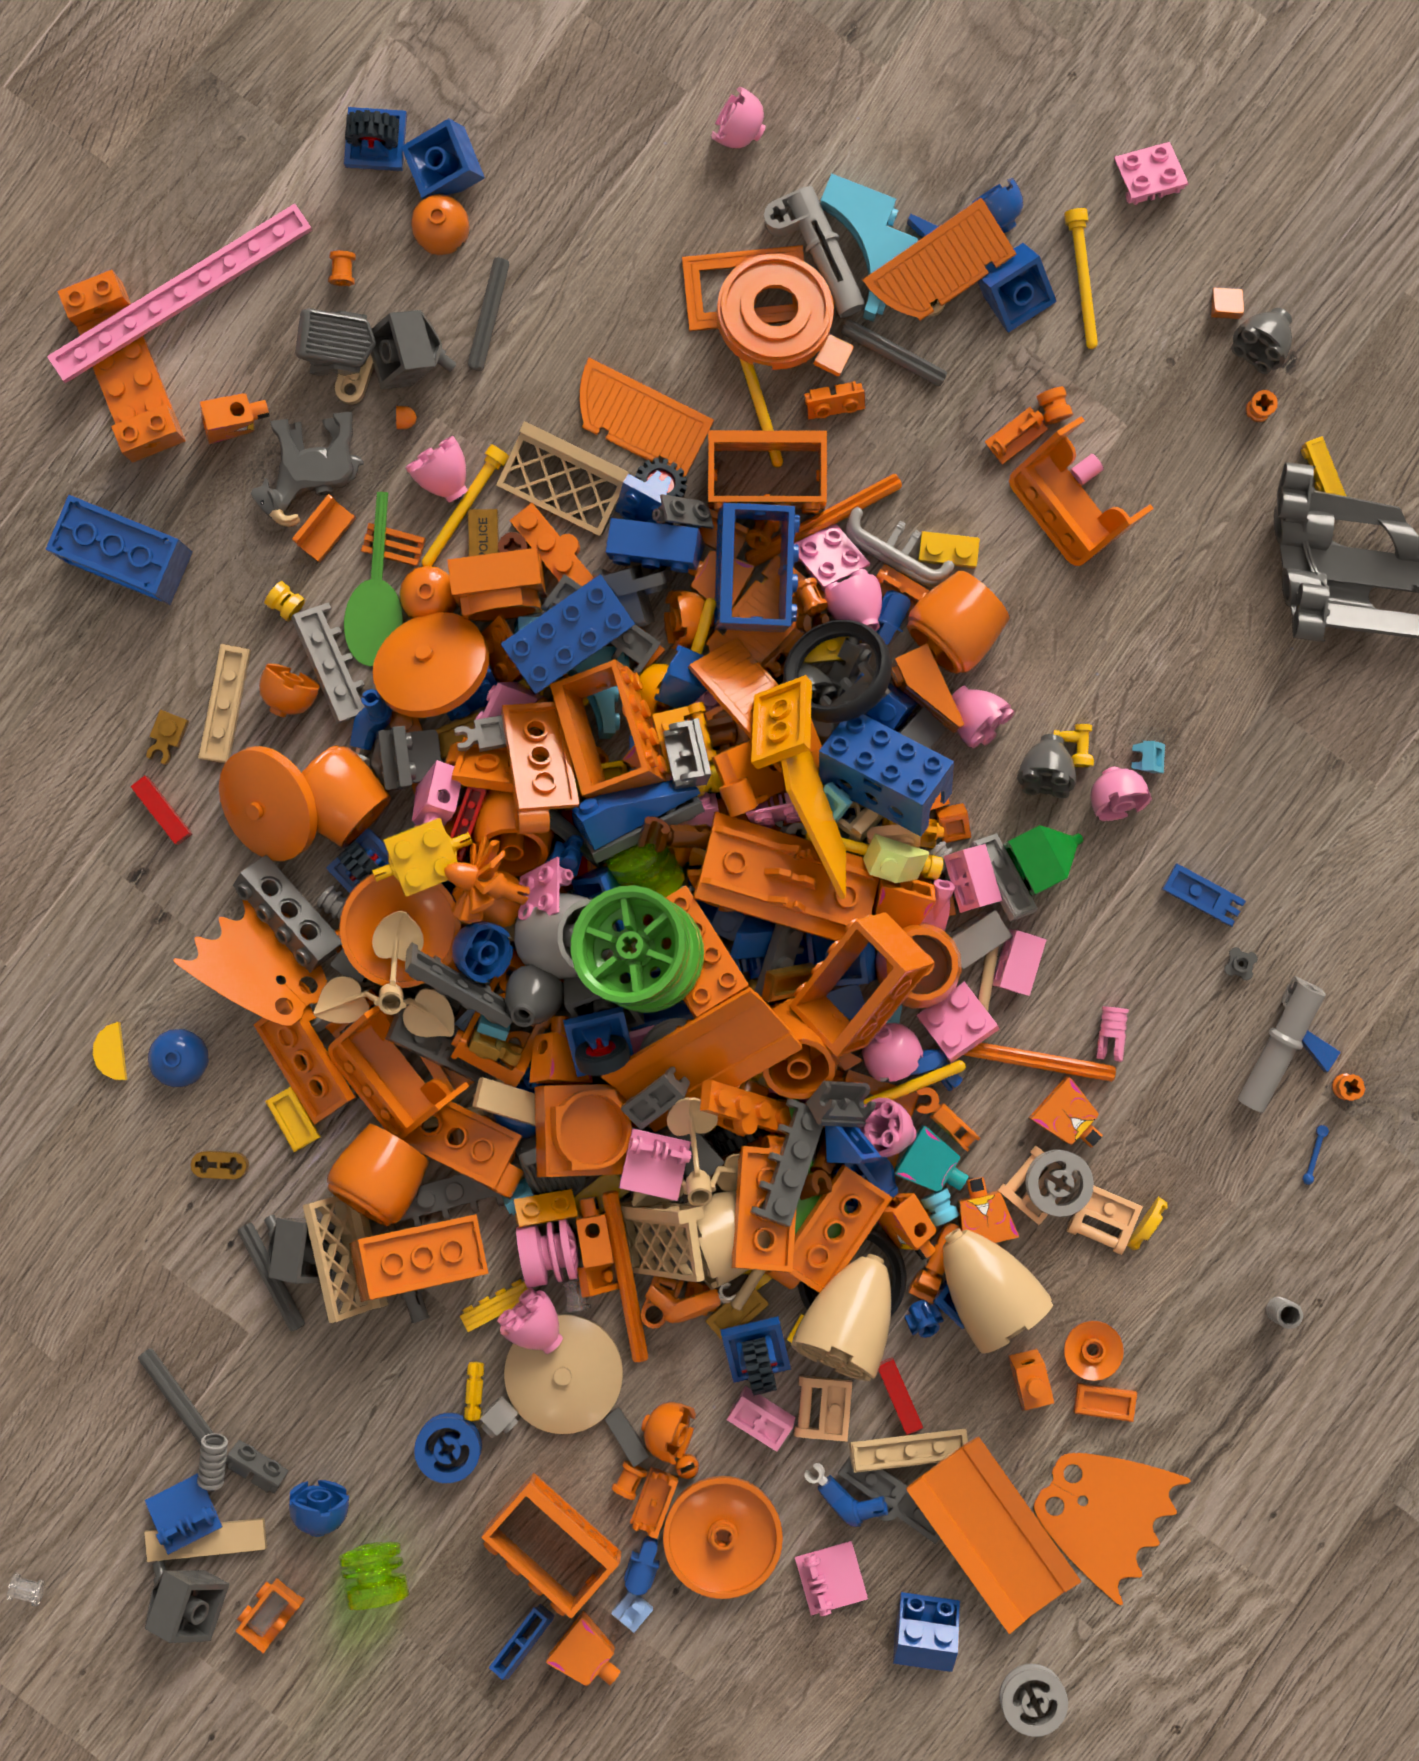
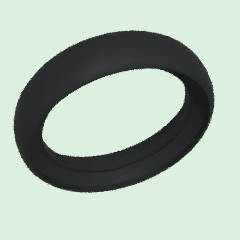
M835 620L823 623L805 633L791 648L784 664V683L799 678L801 665L807 655L821 643L833 638L853 637L860 639L873 649L876 656L875 675L868 688L860 696L838 706H821L811 702V719L823 723L849 721L869 711L884 695L892 672L890 652L881 636L863 623L852 620Z
M872 1228L866 1240L873 1242L881 1248L892 1268V1317L900 1306L905 1294L907 1283L906 1267L895 1243L883 1232ZM800 1281L798 1284L799 1294L804 1306L808 1310L816 1297L812 1288Z

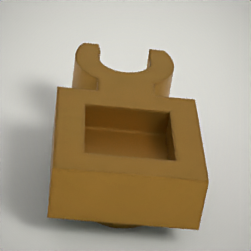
M160 710L149 736L157 741L156 744L147 750V758L153 760L154 754L157 751H162L163 758L161 763L167 765L171 760L170 746L179 748L189 721Z
M475 1027L469 1051L474 1052L475 1055L483 1059L490 1058L497 1061L498 1058H501L506 1063L517 1066L523 1047L477 1032L478 1027Z

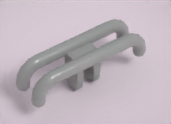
M857 507L852 510L846 524V534L856 547L921 585L936 587L949 578L954 569L952 561H945L939 569L933 570L909 556L921 532L915 530L903 550L899 551L894 548L898 537L903 533L906 523L899 521L886 543L861 528L860 521L863 516L861 508Z

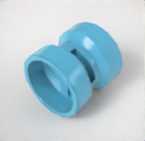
M943 1188L940 1192L935 1191L921 1199L924 1208L932 1213L930 1219L935 1227L949 1222L960 1215L956 1206L950 1205L951 1195L948 1188Z

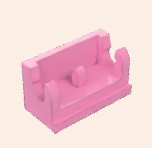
M986 844L943 856L950 881L955 886L954 894L960 913L1002 901Z
M1008 929L1012 937L1003 944L992 986L1030 996L1046 939L1022 931Z
M745 1386L738 1401L732 1406L727 1421L778 1452L793 1429L795 1417L760 1394L753 1396L752 1390Z

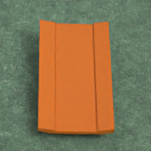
M714 812L707 849L693 899L837 941L841 940L845 935L844 929L853 919L866 918L871 914L879 877L868 873L863 861L864 857L846 852V898L840 899L811 841L739 818L730 817L726 814Z
M749 987L696 1019H688L686 1021L687 1024L682 1027L678 1025L670 1034L630 1056L629 1061L624 1067L615 1072L601 1075V1078L612 1087L614 1086L628 1100L665 1074L666 1070L670 1067H675L676 1072L674 1076L678 1081L684 1076L690 1081L685 1098L695 1097L701 1099L703 1081L714 1080L736 1087L802 1050V1044L762 997ZM669 1110L649 1124L654 1132L668 1125L667 1114Z
M979 1436L963 1445L906 1488L1008 1634H1011L1025 1620L1058 1596L1082 1582Z

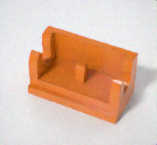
M652 1466L650 1467L630 1520L634 1530H644L648 1532L650 1537L657 1539L677 1487L678 1476Z

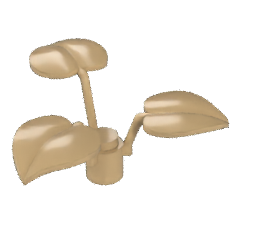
M397 911L385 917L376 927L373 934L372 945L375 954L380 958H392L390 983L380 989L379 997L368 991L361 992V986L355 979L340 976L333 978L324 986L314 1009V1016L333 1023H353L369 1011V1003L364 998L367 997L386 1014H396L402 1008H405L403 1011V1022L407 1030L414 1035L420 1037H452L454 1034L453 1010L444 995L439 994L434 989L425 988L417 993L415 1000L412 998L403 1000V990L396 984L397 958L406 961V951L412 942L418 945V950L420 951L424 944V937L420 927L404 911Z
M687 1097L680 1099L669 1109L667 1124L669 1130L674 1135L684 1136L690 1134L694 1171L689 1174L686 1182L682 1179L679 1197L683 1194L688 1195V1201L692 1205L704 1206L712 1200V1192L716 1190V1182L724 1191L737 1190L738 1159L740 1153L728 1156L724 1166L716 1168L712 1179H710V1176L705 1171L700 1170L696 1133L703 1134L711 1131L717 1124L718 1116L700 1111L701 1099ZM635 1191L632 1200L633 1207L656 1205L658 1202L674 1201Z

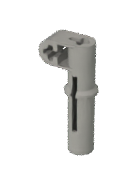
M803 187L769 203L764 212L766 229L770 234L777 237L786 236L800 229L807 244L805 251L807 254L812 255L819 273L829 286L839 317H848L862 310L866 304L838 244L840 237L832 231L813 187ZM790 206L795 220L791 221L788 213L786 214L785 207ZM779 214L781 218H784V221L779 223L774 216ZM815 228H817L819 231L825 248L827 249L829 256L833 262V265L841 280L840 282H838L835 277L831 265L821 246L820 240L817 237V234L814 230Z
M1296 976L1290 980L1282 997L1285 1010L1276 1027L1269 1030L1271 1036L1238 1097L1241 1103L1253 1110L1264 1113L1297 1049L1301 1050L1303 1047L1302 1039L1326 996L1322 988Z

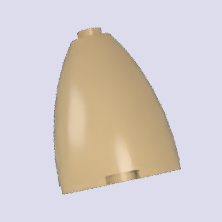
M736 1190L712 1194V1200L703 1206L705 1218L696 1220L704 1282L711 1290L728 1283L749 1270L731 1268L735 1232ZM764 1201L760 1204L759 1208L762 1209ZM684 1228V1231H683L682 1234L684 1235V1237H685L686 1240L688 1241L686 1228ZM762 1231L757 1237L760 1247L765 1249L769 1246L771 1239L767 1232Z
M959 1228L953 1230L944 1238L946 1243L943 1245V1263L950 1295L968 1335L982 1354L995 1351L1009 1344L1010 1338L1020 1334L1025 1328L1030 1330L1053 1307L1050 1295L1035 1276L998 1244L970 1230L961 1231Z
M868 1254L867 1257L861 1256L834 1276L810 1305L797 1328L791 1346L814 1362L818 1360L822 1364L834 1368L835 1372L862 1381L874 1379L883 1358L891 1318V1286L888 1269L883 1265L884 1260L873 1254Z

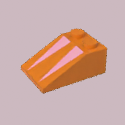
M928 644L894 659L891 680L895 687L900 686L903 693L916 701L922 708L925 707L953 733L965 725Z

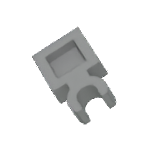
M502 715L474 720L475 729H470L466 726H459L454 729L455 736L465 735L468 738L466 742L457 744L458 751H467L474 744H478L480 752L507 747Z

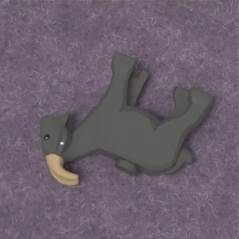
M352 412L334 413L333 418L322 420L325 429L331 433L332 437L331 443L327 448L315 447L305 449L301 422L289 424L288 419L270 421L272 431L278 437L281 448L276 489H271L268 479L264 478L263 485L253 488L251 495L263 512L279 525L291 527L300 522L298 514L284 515L285 511L300 493L315 491L316 495L321 496L332 494L333 489L344 488L350 481L356 478L360 465H364V461L356 455H350L349 451L350 442L353 437Z

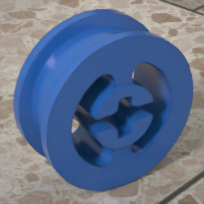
M442 1413L428 1420L422 1427L415 1442V1460L420 1470L431 1480L439 1483H455L466 1478L476 1467L482 1451V1439L475 1424L472 1421L465 1420L463 1415ZM451 1428L460 1432V1434L446 1432L443 1439L441 1436L438 1438L434 1451L428 1449V1438L435 1431ZM444 1441L448 1446L451 1444L455 1446L452 1454L449 1450L445 1452L442 1450ZM463 1445L469 1447V1457L462 1464L456 1467H444L437 1463L439 1461L442 1464H451L454 1457L456 1460L459 1458Z

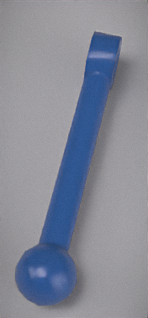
M1319 1125L1316 1128L1317 1140L1308 1171L1302 1178L1306 1185L1314 1182L1313 1172L1323 1137L1329 1133L1325 1125Z

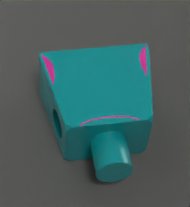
M921 1125L916 1134L915 1141L907 1148L894 1170V1174L937 1192L941 1191L945 1183L960 1191L969 1177L955 1168L961 1157L924 1125Z

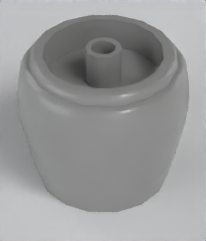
M559 893V913L548 916L547 912L534 907L531 915L526 920H521L518 917L515 924L514 943L518 957L524 965L532 964L543 971L557 976L560 980L579 977L574 969L571 957V936L580 913L592 899L577 894ZM528 908L524 910L523 917L526 915ZM611 949L603 951L602 958L608 960L612 957L613 951Z

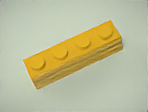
M1323 436L1305 442L1302 445L1301 453L1303 458L1307 459L1309 465L1316 466L1313 475L1316 481V490L1346 496Z
M519 1279L511 1284V1288L506 1290L504 1287L496 1291V1296L490 1299L487 1296L479 1300V1305L475 1307L470 1305L462 1309L463 1313L460 1315V1318L467 1332L493 1320L507 1309H512L519 1303V1297L528 1289L525 1280Z

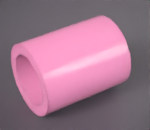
M1090 454L1071 468L1070 472L1078 483L1083 486L1102 472L1104 468L1099 459L1094 454Z

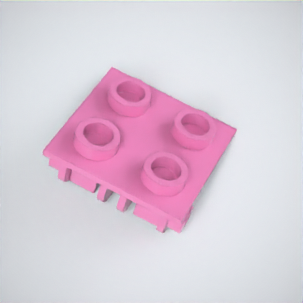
M1170 142L1114 157L1128 189V192H1126L1128 204L1133 203L1137 205L1139 202L1147 201L1148 196L1151 201L1155 200V194L1159 198L1172 193L1177 194L1188 185V181Z
M837 524L831 525L794 543L799 545L798 561H801L806 567L807 573H811V578H815L818 581L822 591L829 584L837 582L857 570L870 566V562Z
M784 793L786 804H783L782 795L778 794L780 805L775 806L773 796L769 797L771 807L768 806V801L758 804L756 808L746 812L749 822L767 828L774 827L775 822L786 820L787 823L801 822V819L788 793Z
M559 857L520 877L519 885L528 886L530 894L524 893L523 895L529 898L525 905H521L519 908V919L526 920L531 915L534 907L547 912L548 916L559 913V889L561 886L571 884L574 877L570 869L560 867ZM528 908L526 915L523 917L524 910Z
M632 1128L619 1188L678 1201L685 1166L691 1159V1151H689L691 1142Z
M852 1541L795 1557L811 1615L819 1613L820 1616H826L832 1613V1609L868 1599Z

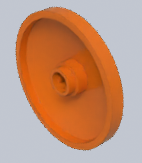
M437 612L427 616L415 617L396 628L379 648L373 665L375 687L384 702L391 709L402 715L425 718L447 713L467 701L483 682L489 666L488 646L477 626L470 620L464 619L461 615Z
M262 746L248 747L232 755L227 760L220 774L219 796L228 824L240 841L252 852L261 857L267 855L272 861H287L306 851L316 835L318 814L311 788L300 770L281 753Z
M371 874L351 891L342 908L339 931L344 952L353 967L365 978L382 986L389 984L392 958H380L375 954L372 945L373 934L376 927L385 917L397 911H404L417 923L423 933L424 944L421 952L432 958L436 955L441 958V963L447 966L452 960L454 938L461 929V921L452 913L456 903L442 883L406 897L400 882L394 875L376 882L374 875ZM397 958L396 984L398 986L409 988L425 983L410 977L405 972V961Z
M731 1476L709 1477L686 1488L672 1504L665 1520L663 1533L665 1555L677 1578L692 1591L716 1599L740 1597L762 1585L772 1574L779 1561L783 1542L781 1521L775 1506L768 1496L754 1484Z

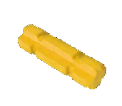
M469 1362L467 1369L469 1378H467L465 1397L467 1406L465 1407L464 1418L468 1421H478L481 1417V1407H479V1404L482 1403L483 1379H481V1376L484 1375V1364L481 1362Z

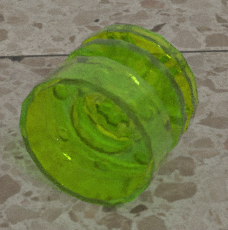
M646 844L644 847H630L606 860L607 868L621 886L635 885L649 888L664 897L679 890L685 878L682 867L676 857L670 853V848L667 844L665 850L658 853L655 851L656 845Z
M368 1543L347 1551L338 1557L339 1565L347 1567L341 1572L342 1578L356 1579L355 1582L344 1588L347 1608L349 1610L378 1608L396 1603L409 1596L406 1574L392 1573L393 1570L404 1563L402 1557H394L402 1551L400 1543Z

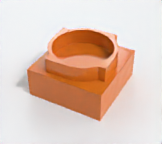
M537 548L447 559L452 596L462 610L464 619L490 622L494 621L501 614L504 619L518 618V616L542 612L540 598H547L543 563Z
M610 1084L535 1087L537 1177L622 1175L632 1132V1121L621 1110V1106L627 1100L614 1086L612 1087Z

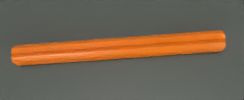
M892 474L800 523L799 532L795 533L794 543L849 517L854 508L864 509L896 492L902 487L901 480L897 474ZM781 534L771 539V545L767 550L759 551L758 549H752L746 552L745 559L747 563L756 567L775 555L780 554Z
M982 1042L964 1054L970 1057L1111 1082L1114 1081L1116 1075V1067Z
M611 1190L604 1192L602 1198L633 1361L643 1362L648 1360V1351L618 1192Z

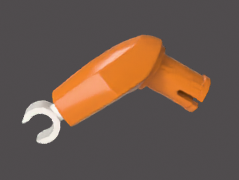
M656 1282L646 1293L645 1297L665 1313V1321L673 1324L699 1317L719 1307L720 1301L730 1303L736 1294L731 1297L723 1295L722 1290L731 1287L730 1283H726L720 1287L718 1292L716 1289H709L686 1298L676 1299Z

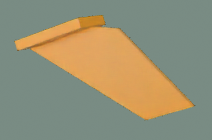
M804 675L754 694L751 763L756 769H760L781 761L786 791L839 898L843 899L846 898V848L810 752L812 681Z

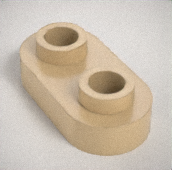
M371 354L365 364L360 367V373L347 376L338 374L335 392L343 403L354 405L363 399L374 368ZM349 386L356 387V391L352 395L346 394V389Z

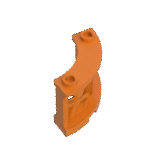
M513 950L510 965L505 972L498 978L494 976L489 984L492 992L497 984H499V987L504 991L499 996L504 999L507 984L505 976L510 967L518 969L521 966H525L518 955L514 953L515 950ZM474 1011L465 1030L459 1029L451 1043L455 1047L451 1058L456 1060L458 1057L505 1082L504 1084L517 1087L532 1059L534 1038L536 1035L543 1034L546 1028L548 1029L551 1018L541 1024L530 1025L533 1027L530 1033L524 1031L508 1033L506 1040L503 1042L517 1038L523 1049L517 1066L510 1065L501 1059L509 1067L507 1068L490 1058L483 1059L475 1055L474 1052L469 1051L468 1043L475 1030L473 1028L481 1015Z

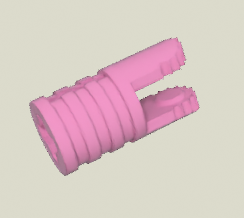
M1102 1006L1103 1013L1101 1015L1102 1022L1100 1024L1101 1031H1099L1097 1059H1105L1108 1038L1114 1037V1060L1122 1062L1129 1009Z

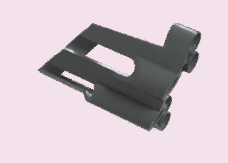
M1285 462L1277 491V506L1274 508V530L1277 542L1280 544L1283 568L1282 592L1285 604L1290 607L1292 613L1293 638L1324 642L1325 627L1419 639V615L1378 610L1369 601V592L1374 587L1419 593V536L1406 522L1402 510L1397 506L1316 491L1315 488H1312L1314 468L1316 466ZM1334 519L1381 525L1389 534L1395 547V553L1351 548L1334 542L1332 540Z

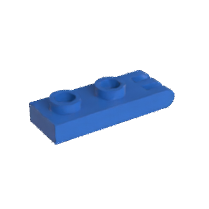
M1178 863L1173 866L1161 889L1230 927H1233L1235 921L1226 917V913L1228 912L1238 917L1241 912L1231 906V903L1234 902L1239 906H1244L1246 902L1241 897Z

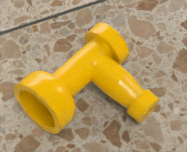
M1075 724L1074 731L1060 732V730H1054V734L1062 737L1064 742H1077V754L1071 756L1075 767L1094 766V758L1088 754L1089 732H1092V725Z

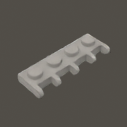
M325 603L293 614L291 619L336 723L339 724L355 718L365 707L357 692V689L365 685L363 680L352 681L345 663L353 660L351 653L341 655L334 636L341 634L342 631L340 627L329 628L323 613L328 612L332 608L329 603Z

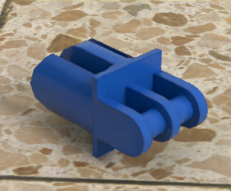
M895 590L887 591L882 599V609L878 619L880 627L876 631L886 645L890 643L896 630L903 633L900 625L911 606L910 599Z
M572 835L564 843L556 841L554 850L546 859V862L559 857L560 867L570 869L574 877H577L583 855L580 850L584 842L580 836Z
M649 1535L644 1538L639 1553L631 1552V1557L625 1571V1586L633 1595L640 1596L645 1594L651 1588L659 1569L660 1561L654 1559L658 1540Z

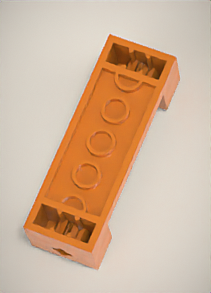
M112 269L57 291L68 319L77 327L80 336L131 305L123 282ZM144 335L93 366L115 425L111 427L120 450L132 463L186 441Z

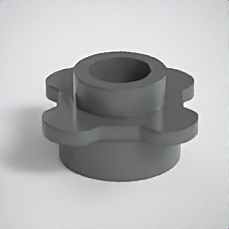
M1237 947L1232 948L1229 951L1230 957L1227 965L1224 967L1225 973L1229 976H1241L1243 980H1250L1253 977V965L1258 961L1257 955L1254 952H1242ZM1240 961L1244 963L1242 967L1238 965Z

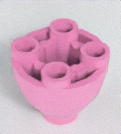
M453 436L442 441L437 449L433 450L431 447L417 456V460L405 467L411 477L422 488L437 496L445 497L448 503L456 500L468 491L465 486V458L458 442Z
M865 569L855 571L850 578L840 583H831L824 589L826 595L824 599L828 603L827 610L834 619L857 621L867 625L874 631L879 629L878 619L882 609V593L878 579L874 575L868 574Z
M964 685L952 695L965 724L957 732L968 747L975 748L980 743L984 746L988 745L996 737L997 733L995 730L998 726L1007 723L1015 713L1011 709V705L1004 699L987 691L968 689Z
M876 1098L872 1100L876 1102L875 1109L865 1120V1126L859 1127V1129L882 1157H890L902 1152L916 1138V1129L913 1126L910 1115L903 1106L889 1098Z
M528 1288L519 1297V1303L512 1309H507L499 1316L500 1332L515 1345L532 1350H542L545 1354H549L560 1345L563 1339L559 1333L558 1316L551 1299L544 1291H535L533 1288Z

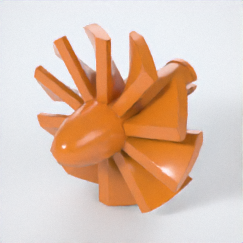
M482 836L478 853L476 844L473 843L470 846V864L454 862L444 868L447 879L456 885L452 892L456 901L452 913L459 921L468 924L480 922L482 920V911L493 905L496 899L504 898L520 905H525L529 898L522 896L524 893L530 894L528 886L507 881L502 873L496 872L505 856V851L503 850L497 855L500 845L498 840L489 842L488 837Z

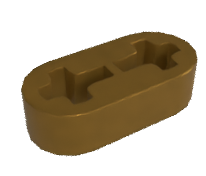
M225 1151L199 1152L194 1155L190 1164L192 1172L197 1177L211 1179H238L244 1176L249 1168V1162L245 1155L238 1152ZM204 1156H207L208 1162H217V1167L208 1168L206 1173L203 1172V1167H198V1161H202ZM233 1157L237 1158V1163L242 1164V1168L236 1170V1174L232 1173L231 1168H222L223 1163L232 1162Z

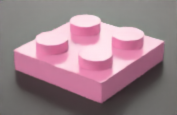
M965 981L957 986L944 1001L926 1008L917 1014L919 1021L951 1063L999 1030L997 1023Z

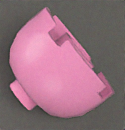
M742 87L736 89L740 93L737 97L731 95L715 123L721 125L718 133L712 131L711 134L713 140L729 148H743L749 145L752 140L758 141L766 127L762 124L764 111L761 102L751 92Z
M1111 767L1104 770L1102 776L1094 783L1090 794L1095 815L1102 821H1113L1128 817L1125 811L1136 808V811L1139 812L1152 800L1143 777L1135 771L1119 769V767Z
M887 1023L868 1046L862 1049L865 1066L874 1079L881 1081L880 1078H888L892 1082L909 1076L918 1068L919 1064L917 1061L920 1055L923 1058V1050L917 1036L908 1027L898 1023Z

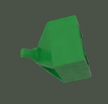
M1039 825L1004 843L1003 846L1030 895L1033 896L1068 878L1078 845L1083 843V836L1079 833L1068 835Z

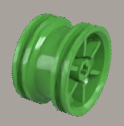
M635 885L619 886L604 891L592 899L582 910L574 925L571 936V957L574 969L582 983L594 994L628 1010L641 1013L658 1012L674 1006L683 1000L694 988L701 975L704 963V943L694 919L683 908L649 888ZM648 914L652 915L654 921L645 926L643 922L644 917ZM618 920L624 923V929L621 932L615 931L613 927ZM670 938L672 942L671 947L665 950L663 940ZM633 942L636 943L637 951L635 953L631 952L633 950L631 946ZM611 949L613 956L608 960H604L602 958L603 951ZM659 967L661 970L660 975L657 978H652L651 972ZM624 973H630L631 981L629 983L623 984L621 982V976Z

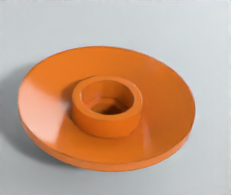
M1083 1322L1074 1327L1066 1338L1064 1345L1065 1360L1069 1368L1083 1379L1090 1381L1106 1379L1117 1371L1123 1360L1124 1347L1122 1340L1116 1330L1104 1322ZM1090 1344L1097 1345V1352L1095 1354H1088L1087 1347Z

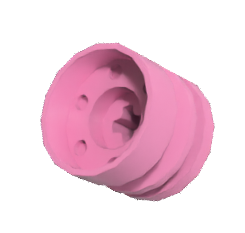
M568 1219L559 1220V1233H556L553 1221L547 1222V1235L541 1236L537 1224L516 1227L519 1258L527 1288L547 1285L549 1270H553L558 1282H563V1268L565 1267L570 1280L578 1279L579 1254L575 1234L569 1226Z

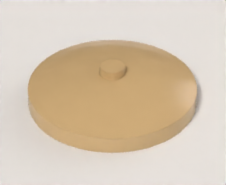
M557 1314L559 1333L563 1337L560 1345L551 1353L545 1354L542 1350H532L512 1344L505 1363L504 1380L508 1397L524 1420L546 1432L571 1434L594 1426L610 1412L621 1390L623 1365L620 1352L614 1340L600 1325L576 1314Z

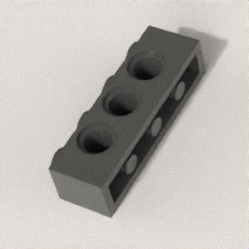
M267 855L240 872L233 884L237 894L252 905L257 917L270 926L278 941L289 948L301 966H304L311 973L336 954L342 945L340 937ZM262 890L267 891L271 896L264 894ZM281 912L287 913L290 918L285 917ZM301 934L308 936L310 940L303 938Z

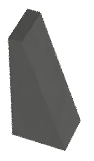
M620 1407L604 1417L633 1467L649 1457L650 1452Z

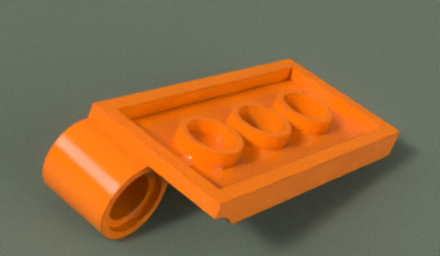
M555 702L502 705L501 714L514 788L513 801L517 834L549 832V809L579 807L572 759ZM536 727L541 729L543 734L533 736L528 732V729ZM542 753L548 759L544 762H538L532 758V755Z
M812 722L810 752L819 773V750L822 745ZM751 739L711 757L722 783V787L719 790L730 817L748 812L756 808L758 804L769 800V797L786 789L783 772L780 773L776 768L771 770L768 766L756 769L751 763Z
M463 737L462 742H456L450 746L445 763L454 766L452 780L460 782L463 786L513 793L514 788L507 747L480 752L478 744H474L467 751H458L457 744L466 742L468 738ZM542 753L532 755V758L538 762H544L548 759ZM573 766V771H574V776H575V782H576L577 776H576L575 769H574V766Z
M300 981L299 985L302 991L312 994L309 987ZM279 998L275 1002V1008L280 1014L288 1015L293 1011V1004L287 998ZM308 1004L303 1010V1017L293 1025H281L265 1018H261L253 1025L315 1125L353 1100L355 1095L341 1072L331 1061L328 1051L310 1022L317 1017L314 1016V1012ZM301 1055L305 1058L307 1066L303 1063ZM317 1081L321 1084L322 1091L318 1088Z
M452 1101L432 1116L438 1119V1128L434 1132H425L422 1124L404 1139H401L422 1155L471 1178L511 1199L524 1174V1171L509 1163L522 1135ZM455 1130L464 1132V1140L459 1145H451L449 1142V1136Z
M765 1135L760 1148L741 1146L738 1159L735 1232L731 1268L793 1272L796 1210L790 1227L779 1225L750 1213L752 1206L760 1207V1204L765 1201L767 1191L758 1186L760 1181L771 1182L777 1162L769 1160L768 1156L770 1152L780 1155L785 1137ZM762 1231L767 1232L771 1239L769 1246L765 1249L760 1247L757 1241V1237Z
M842 1164L832 1179V1192L823 1194L795 1234L793 1272L766 1271L765 1274L788 1289L795 1288L802 1281L820 1293L833 1277L850 1263L893 1197ZM849 1199H857V1209L852 1213H846L844 1210L845 1203ZM839 1223L842 1228L841 1233L835 1238L828 1237V1228L832 1224Z

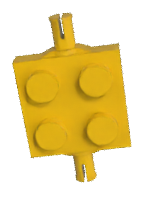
M436 818L383 839L388 852L389 864L372 870L376 882L394 875L400 882L404 895L406 897L447 881L444 868L448 864L457 862L456 850L470 844L472 845V839H468L471 838L468 832L451 839L444 829L441 818Z

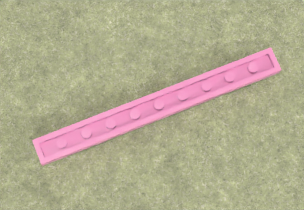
M294 203L51 353L47 358L63 382L67 383L312 231L311 226Z

